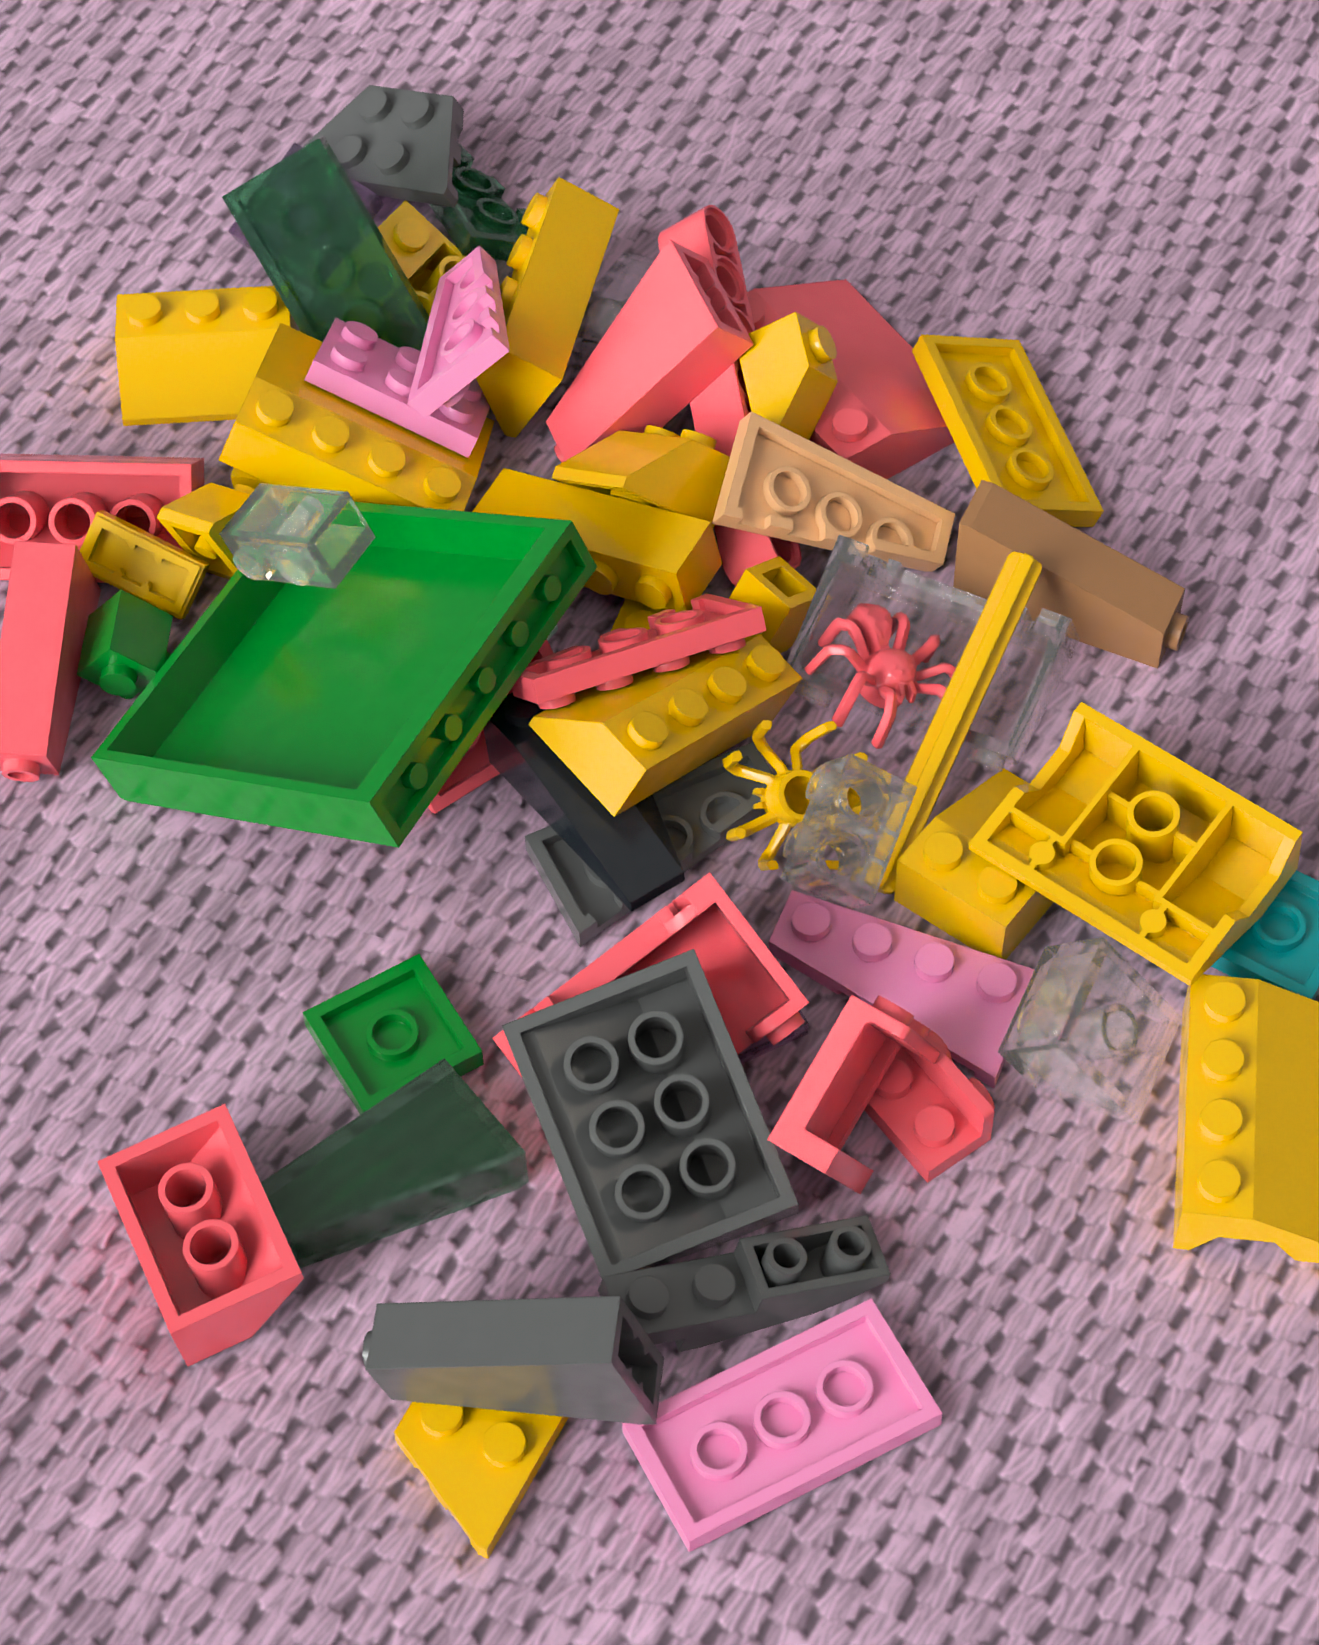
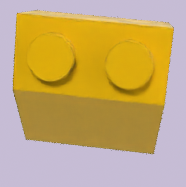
M646 425L644 433L619 430L555 466L552 478L564 484L707 520L712 524L730 457L714 450L717 441L705 434L683 429L679 436L664 428Z

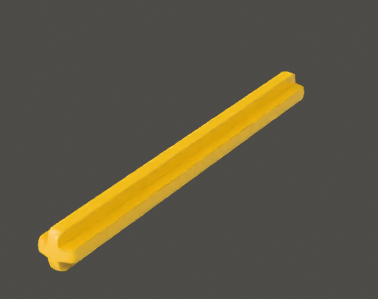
M1013 551L1007 556L863 868L861 881L876 892L889 895L895 892L897 860L924 830L1042 572V564L1027 553Z

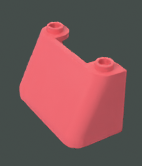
M709 872L669 905L658 911L654 916L519 1018L692 949L696 952L737 1055L752 1043H756L765 1036L773 1046L783 1040L805 1022L798 1011L806 1006L809 1001ZM502 1030L492 1039L522 1077L505 1032Z

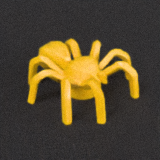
M763 720L752 732V740L757 750L775 769L777 774L773 775L739 764L738 762L743 759L740 750L734 751L723 759V766L735 776L767 785L766 788H755L752 792L753 795L761 798V802L755 803L753 809H764L766 814L728 830L726 839L738 841L778 822L779 826L758 860V867L761 871L779 869V864L773 859L791 828L795 829V855L800 861L814 870H841L844 862L820 860L806 851L805 824L807 822L810 823L821 837L829 840L850 842L871 837L870 828L855 830L836 829L827 826L818 816V814H821L833 821H840L859 817L870 810L875 801V796L865 784L860 782H835L823 785L821 782L826 777L866 764L868 755L858 752L819 766L812 772L803 770L802 752L813 741L837 729L834 721H828L806 732L791 746L792 770H788L783 761L771 749L765 738V734L772 727V721Z

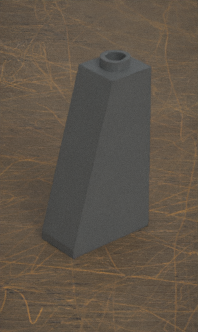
M621 1296L377 1303L373 1329L367 1332L363 1341L362 1353L365 1370L391 1400L641 1425L656 1424L664 1357Z

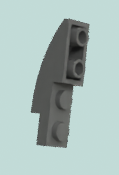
M864 1215L740 1238L735 1251L732 1253L603 1276L598 1292L600 1296H621L654 1345L675 1341L678 1352H683L820 1312L887 1282L891 1273L869 1217Z

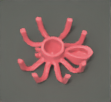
M860 603L846 619L836 618L830 623L818 639V646L824 648L804 669L808 675H812L831 655H842L849 660L857 673L838 705L832 721L835 722L837 727H842L860 693L870 704L884 709L883 717L871 742L876 749H880L883 747L895 721L897 707L902 704L905 698L909 703H913L917 694L938 696L941 701L946 690L945 686L942 684L918 683L917 681L944 673L949 675L951 679L956 667L950 663L943 662L916 671L917 666L921 662L928 663L940 645V635H930L928 640L915 653L910 655L905 651L910 631L908 616L903 612H898L891 618L890 612L880 605ZM842 630L847 631L855 644L857 652L847 645L831 644V642ZM897 630L893 648H890L888 646L889 640Z

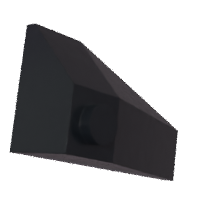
M513 692L508 694L483 728L489 762L631 912L685 881L683 868L653 795L614 817L528 725L533 716L546 709H540L538 704L515 697Z

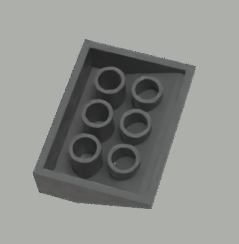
M694 949L502 1025L601 1278L603 1276L656 1267L731 1241L798 1214L799 1203L774 1143L767 1140L770 1135Z

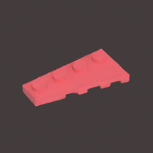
M708 593L691 599L693 610L675 612V609H666L648 616L650 626L648 630L641 627L618 628L600 635L598 639L599 649L591 652L590 646H572L529 663L512 687L513 695L538 704L540 709L559 708L575 702V692L594 686L600 691L618 689L633 683L634 673L653 668L654 672L677 670L690 664V655L709 650L711 654H722L741 649L746 646V637L767 631L762 607Z

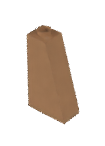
M981 480L959 523L952 598L984 608L1007 556L1013 551L1027 553L1042 564V572L1019 621L1157 669L1167 648L1178 651L1190 618L1187 615L1181 614L1185 588L998 485Z

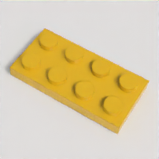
M921 334L912 349V353L976 489L981 480H985L998 485L1072 527H1094L1104 510L1020 340Z

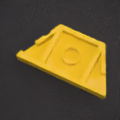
M411 1402L396 1427L394 1435L397 1444L410 1462L427 1479L430 1489L446 1510L448 1509L470 1538L471 1545L476 1552L488 1559L569 1417Z

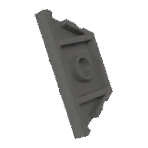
M369 85L287 160L282 170L292 181L301 184L454 208L458 202V191L452 185L453 167L460 166L461 147L458 139L463 131L464 109L454 96Z

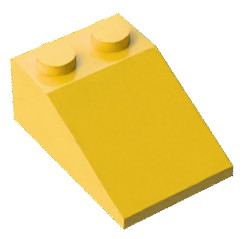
M1004 768L935 816L897 860L894 900L971 949L1006 960L1054 902L969 850V842L1011 789L1017 785L1030 784Z

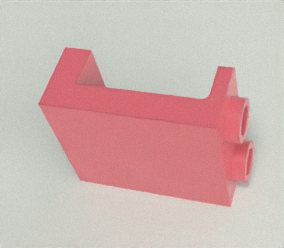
M851 995L767 1140L861 1194L874 1171L847 1155L841 1149L900 1049H908L933 1064L936 1062L941 1052L925 1040L930 1029L913 1019L914 1015L882 996L878 995L871 1006Z

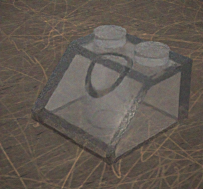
M1104 937L1046 946L998 1049V1053L1035 1089L1134 1125L1138 1124L1182 1017Z

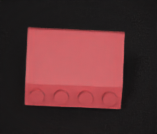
M846 279L756 288L747 292L755 330L797 312L816 324L824 326L834 340L837 356L833 359L838 383L809 439L810 441L885 479L891 478L954 443L912 353L913 348Z

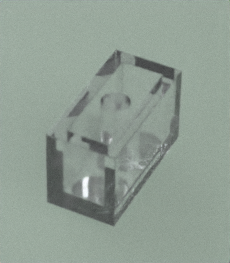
M259 483L219 533L233 555L235 566L247 578L258 581L268 580L292 583L299 586L309 585L333 589L337 588L375 538L374 533L349 492Z

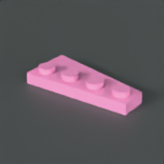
M480 245L439 278L407 402L424 419L441 405L449 408L456 404L468 391L471 382L510 351L496 260Z
M794 890L791 891L769 940V950L773 956L834 993L841 994L843 992L849 997L853 995L871 1006L879 995L914 1015L915 1020L942 1038L951 1053L952 1059L974 1071L975 1078L992 1088H995L1033 992L1038 970Z

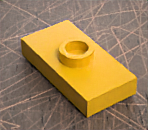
M104 510L96 512L80 549V553L94 577L120 590L122 589L180 620L187 616L211 564Z

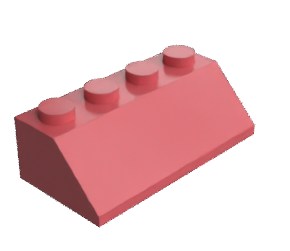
M0 453V580H9L15 541L76 544L80 551L96 512L104 510L183 550L157 519V516L163 506L204 486V458ZM94 577L97 582L106 583V582H104V581H102V580H100V579Z

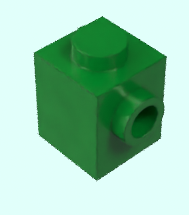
M121 589L88 616L77 675L100 686L109 694L120 696L124 699H132L146 688L170 657L167 646L173 615Z

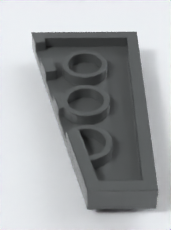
M754 742L712 758L652 794L684 872L729 841L726 839L728 830L766 814L764 809H753V805L761 802V798L753 795L752 792L755 788H766L767 785L735 776L723 766V759L734 751L740 750L743 759L738 762L739 764L773 774L763 756L757 750ZM551 826L525 836L526 851L580 947L630 912L629 908Z

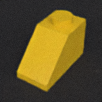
M794 312L749 333L754 345L740 356L739 360L751 411L809 440L838 383L833 364L837 351L831 334L824 326L818 325L801 314Z
M210 482L163 506L157 519L184 551L211 563L207 570L208 573L230 580L277 520V517L267 506V497L256 489L243 484H236L234 489Z

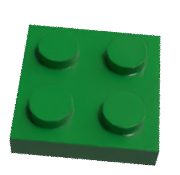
M420 954L302 1012L306 1028L366 1125L484 1065L481 1048Z

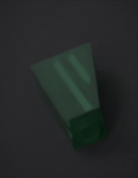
M444 1058L269 1176L261 1184L298 1266L303 1268L518 1190L528 1183L529 1180L526 1152Z

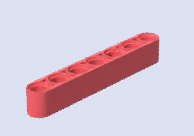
M709 204L661 231L658 237L659 251L672 240L707 258L747 333L755 331L737 240L733 227L726 215L718 207ZM739 358L690 402L695 431L714 438L717 441L714 450L729 457L739 422L751 412ZM716 524L714 526L723 569L735 587L747 568L778 556L783 558L794 569L800 566L802 559L800 543Z

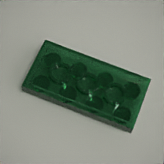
M325 136L316 139L222 196L302 333L323 342L335 318H338L344 322L356 321L372 328L377 333L378 338L396 347H411L421 351L429 315Z

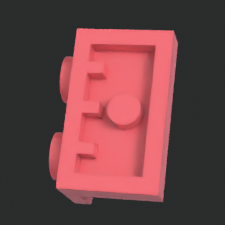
M931 1030L925 1040L941 1052L936 1062L933 1064L908 1049H900L864 1110L927 1183L991 1140L995 1113L993 1099L985 1086L974 1077L968 1079L952 1062L951 1053L945 1042L937 1033Z

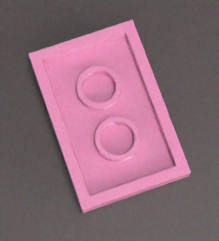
M335 318L305 378V381L467 458H469L478 440L490 409V405L475 378L471 382L468 391L456 404L449 408L441 405L424 419L407 403L421 351L411 347H396L378 338L377 333L369 326L356 321L344 322Z

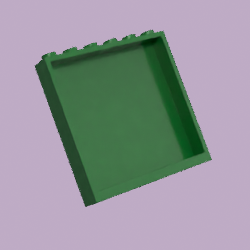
M294 497L91 758L119 797L126 801L399 848L591 577L597 565L575 525L570 520Z

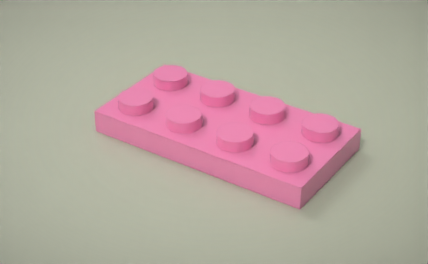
M871 1298L659 1402L656 1424L622 1423L624 1436L686 1548L691 1552L940 1426L942 1412Z

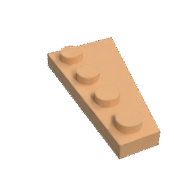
M751 411L739 422L712 524L924 572H933L944 564L955 513Z

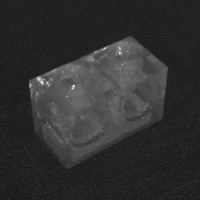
M852 753L821 764L811 776L806 788L805 796L810 802L803 820L793 827L785 841L783 857L787 858L780 879L824 901L849 909L872 905L917 787ZM849 787L853 788L860 797L861 811L859 815L848 804L847 793ZM827 845L835 850L839 859V867L836 874L828 868L825 862L824 853Z

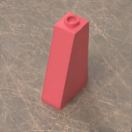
M672 240L662 248L546 420V424L556 442L554 446L555 454L561 462L568 460L619 430L644 433L646 425L663 428L754 345L707 258Z
M15 541L0 639V771H2V776L11 780L35 782L40 779V774L59 775L81 680V677L77 675L87 620L88 616L97 609L101 592L97 581L76 544Z

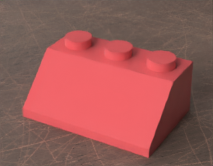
M225 1104L97 1161L167 1328L187 1366H191L253 1337L304 1279Z

